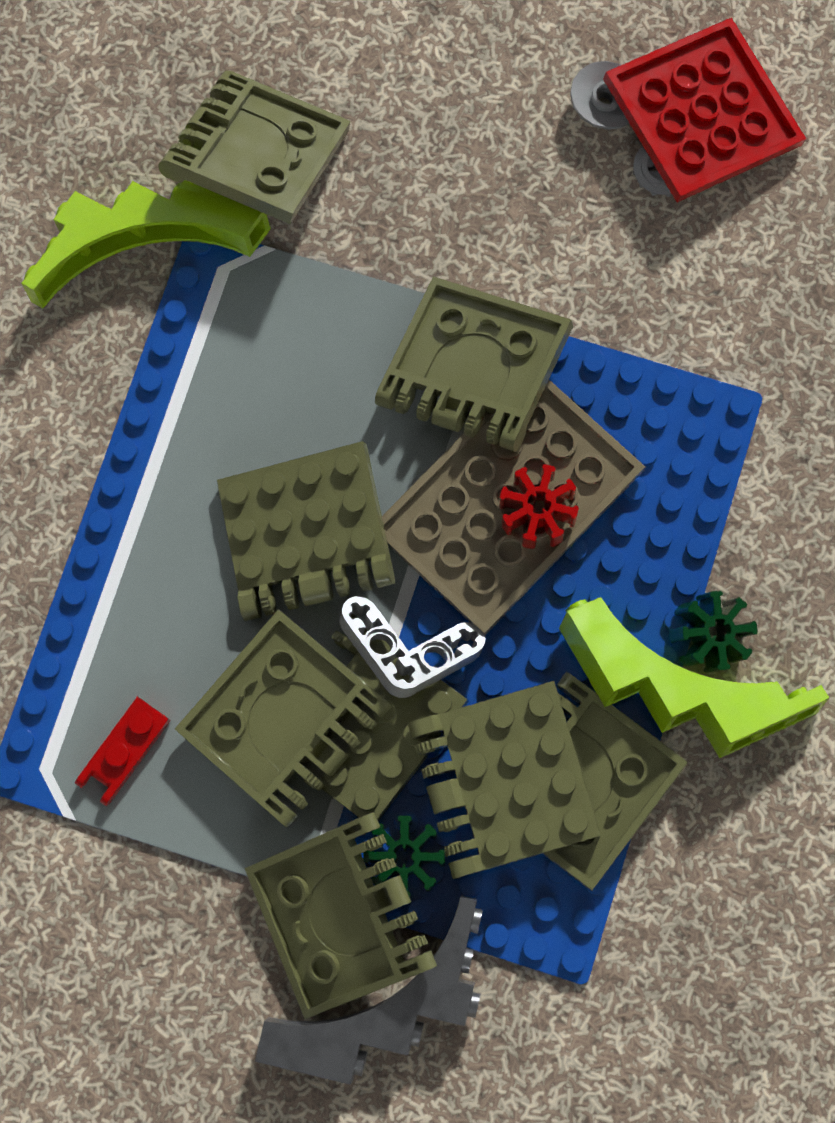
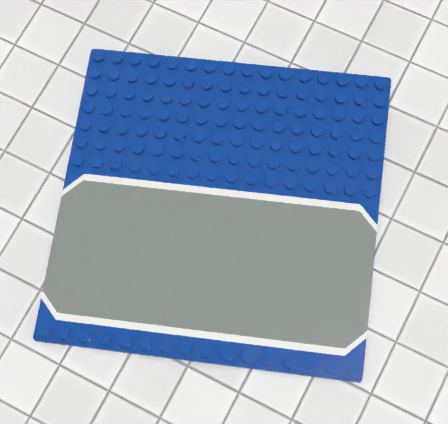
M182 241L0 745L1 797L247 876L244 868L359 818L322 789L318 791L311 788L304 781V778L295 772L286 784L303 795L309 804L301 810L282 792L279 791L275 795L298 815L287 828L180 735L175 728L273 616H266L262 605L261 618L245 622L241 616L237 598L238 587L217 480L363 441L367 444L381 515L383 516L464 433L465 423L459 432H455L432 424V413L426 422L416 418L417 407L424 391L416 389L415 399L406 414L396 412L395 407L389 410L375 404L376 392L425 293L259 244L251 257L235 250L214 244ZM568 337L549 380L645 466V470L485 635V644L480 656L475 661L441 679L468 699L469 703L466 706L554 681L556 686L566 672L573 675L596 693L559 629L566 614V609L573 603L583 599L590 602L601 597L612 614L642 644L659 656L683 667L679 657L687 653L691 639L671 643L669 631L683 626L691 629L692 626L681 616H675L674 612L679 605L695 601L696 596L704 594L762 404L760 393L574 337ZM389 546L395 577V584L378 588L373 576L371 561H369L373 581L372 590H362L358 582L356 564L347 566L346 572L350 583V595L339 596L332 570L329 571L333 589V600L305 606L303 603L298 579L295 580L299 598V608L289 610L283 598L282 583L272 586L276 601V611L279 609L345 666L349 664L354 656L336 645L331 637L336 630L347 637L339 624V616L344 603L349 598L358 596L369 599L408 651L457 624L470 623ZM354 611L352 612V614L364 622V614L356 615ZM461 637L458 646L452 649L455 654L456 649L464 644H468L472 648L474 642L471 639L464 641ZM430 652L424 656L426 663L432 667L439 668L445 665L444 658L436 652ZM556 686L557 692L576 707L580 706L578 702L571 699ZM639 693L612 704L661 741L663 733ZM138 696L171 721L112 802L106 807L100 802L102 795L108 789L105 785L94 777H91L83 788L77 786L75 781ZM564 713L567 722L571 716ZM448 747L435 750L428 755L378 821L379 824L382 823L384 825L385 831L395 842L400 840V824L398 822V816L400 815L412 817L413 823L410 825L409 839L411 841H414L426 830L425 826L427 824H430L436 830L437 838L431 839L420 850L421 852L439 853L440 850H444L450 843L474 839L470 824L458 827L450 832H439L437 823L466 815L467 811L465 807L434 815L426 789L427 786L457 778L455 771L426 779L422 775L421 770L428 765L452 761ZM372 831L355 838L357 845L374 838ZM630 841L592 891L543 854L457 879L452 878L448 863L478 855V849L448 857L445 854V865L443 867L439 864L421 863L420 866L430 878L436 879V886L427 892L424 884L414 874L409 875L411 902L385 914L388 921L415 911L418 920L404 928L444 940L454 920L461 895L477 899L475 908L483 910L478 934L469 933L466 948L577 984H585L590 978ZM383 844L381 848L371 852H388L389 848ZM403 848L397 850L398 860L395 863L396 866L402 868L403 864H405L406 868L412 866L414 862L411 856L414 851L410 848H407L406 852H404ZM371 863L369 866L366 865V868L374 866L375 863Z

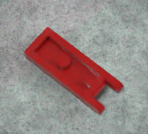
M137 696L77 777L75 784L83 788L89 779L94 777L108 788L100 799V802L107 807L171 720Z

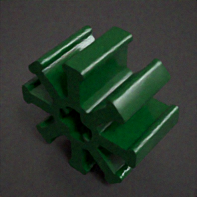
M711 591L696 596L695 601L679 605L674 612L675 616H681L692 628L688 629L687 626L672 629L669 631V639L671 643L692 639L694 644L685 655L679 657V660L685 666L702 664L705 657L706 667L703 671L705 673H713L731 668L730 664L727 663V658L729 663L748 659L752 654V649L745 648L735 639V636L738 635L739 638L757 634V622L751 621L735 625L733 622L741 609L747 608V603L737 597L723 601V607H721L720 596L723 595V592ZM709 628H716L717 636H710Z
M400 815L398 816L400 840L395 842L385 831L384 825L380 823V828L372 831L374 837L384 834L387 842L385 845L389 848L388 852L366 851L363 853V860L367 866L386 858H393L396 863L398 860L397 850L403 848L404 852H406L407 848L414 851L411 856L414 862L412 866L406 868L405 864H403L402 868L397 866L380 873L377 877L371 878L373 884L378 885L391 879L395 874L400 875L411 899L409 875L414 874L424 884L425 890L427 892L431 891L437 884L436 879L430 878L420 868L421 863L439 864L443 867L445 865L444 850H440L439 853L421 852L420 850L431 839L437 838L436 830L430 824H427L425 826L426 830L414 841H411L409 839L410 825L413 823L412 817Z

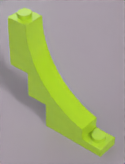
M601 597L587 602L585 599L579 600L566 609V614L559 627L604 707L639 693L662 733L696 718L719 758L816 715L829 700V696L822 685L808 691L805 687H801L786 696L778 681L765 683L732 682L711 678L682 668L659 656L635 638L612 614Z

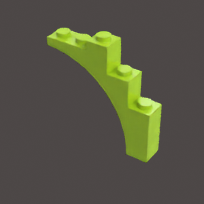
M187 180L178 183L174 187L170 199L132 181L125 192H121L117 196L112 209L74 191L68 201L60 205L53 219L60 233L50 240L45 253L36 265L31 266L27 270L21 284L30 301L44 308L54 295L70 280L85 269L119 252L159 242L189 241L218 245L251 257L271 227L267 214Z

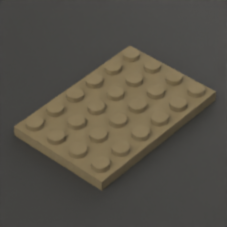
M548 380L527 425L526 435L517 452L500 447V440L497 445L486 442V432L494 414L485 412L484 421L477 435L472 438L463 433L382 516L388 546L462 616L481 630L484 635L497 624L645 470V466L550 380ZM547 464L556 468L554 481H550L549 485L551 491L564 485L567 479H571L575 484L576 492L574 499H568L561 504L570 507L577 505L579 507L578 516L574 527H570L568 523L555 520L559 529L564 530L562 543L551 547V540L544 528L538 527L535 549H529L522 546L523 534L527 533L529 527L527 523L512 530L511 535H507L502 527L503 515H510L517 510L508 507L501 509L499 507L500 494L504 486L510 491L523 494L519 486L514 485L515 471L522 467H527V475L535 487L540 486L542 466ZM536 500L533 512L542 514L544 502Z

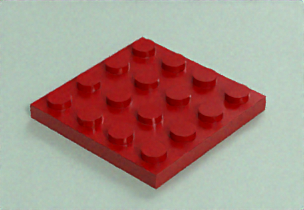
M732 17L607 71L603 77L605 84L677 203L802 146L806 140L805 135Z

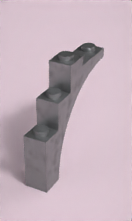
M461 895L450 929L434 955L436 967L418 974L391 997L352 1015L319 1021H289L268 1017L263 1024L255 1062L351 1085L354 1075L362 1076L367 1051L360 1050L361 1045L403 1055L409 1054L411 1045L419 1047L424 1023L417 1021L418 1015L465 1026L467 1016L476 1017L481 995L473 992L475 982L459 979L461 972L469 974L474 950L468 949L466 946L469 933L478 934L483 910L475 908L477 899Z

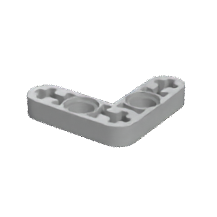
M355 596L349 598L344 603L339 616V624L385 689L391 695L398 698L412 696L475 661L480 656L485 644L484 633L473 623L464 622L408 651L376 606L364 597ZM354 611L356 615L364 614V622L359 618L351 619L352 612ZM365 628H366V629L368 630V632L363 636L364 631H365ZM461 637L464 641L471 639L474 642L472 648L468 644H464L456 649L455 654L452 649L458 646ZM376 639L384 640L389 644L391 651L384 655L377 654L371 649L370 642ZM436 652L444 658L445 665L439 668L432 667L426 663L424 656L427 653ZM395 658H398L394 666L392 662L395 660ZM397 671L401 676L408 674L410 676L409 682L407 683L404 679L397 681L395 679Z

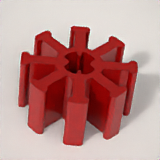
M547 464L542 466V480L540 486L536 487L527 475V467H522L515 471L514 485L519 486L523 494L510 491L506 486L501 490L499 507L501 509L508 507L517 510L510 515H503L502 527L507 535H511L512 530L527 523L529 525L528 531L523 534L522 546L525 548L535 549L538 527L544 528L551 540L550 546L555 547L562 543L564 530L559 529L555 520L568 523L570 527L575 526L579 507L577 505L570 507L561 503L568 499H574L576 486L571 479H567L564 485L551 491L549 485L550 481H554L556 470L554 466ZM536 500L544 502L542 514L533 512Z

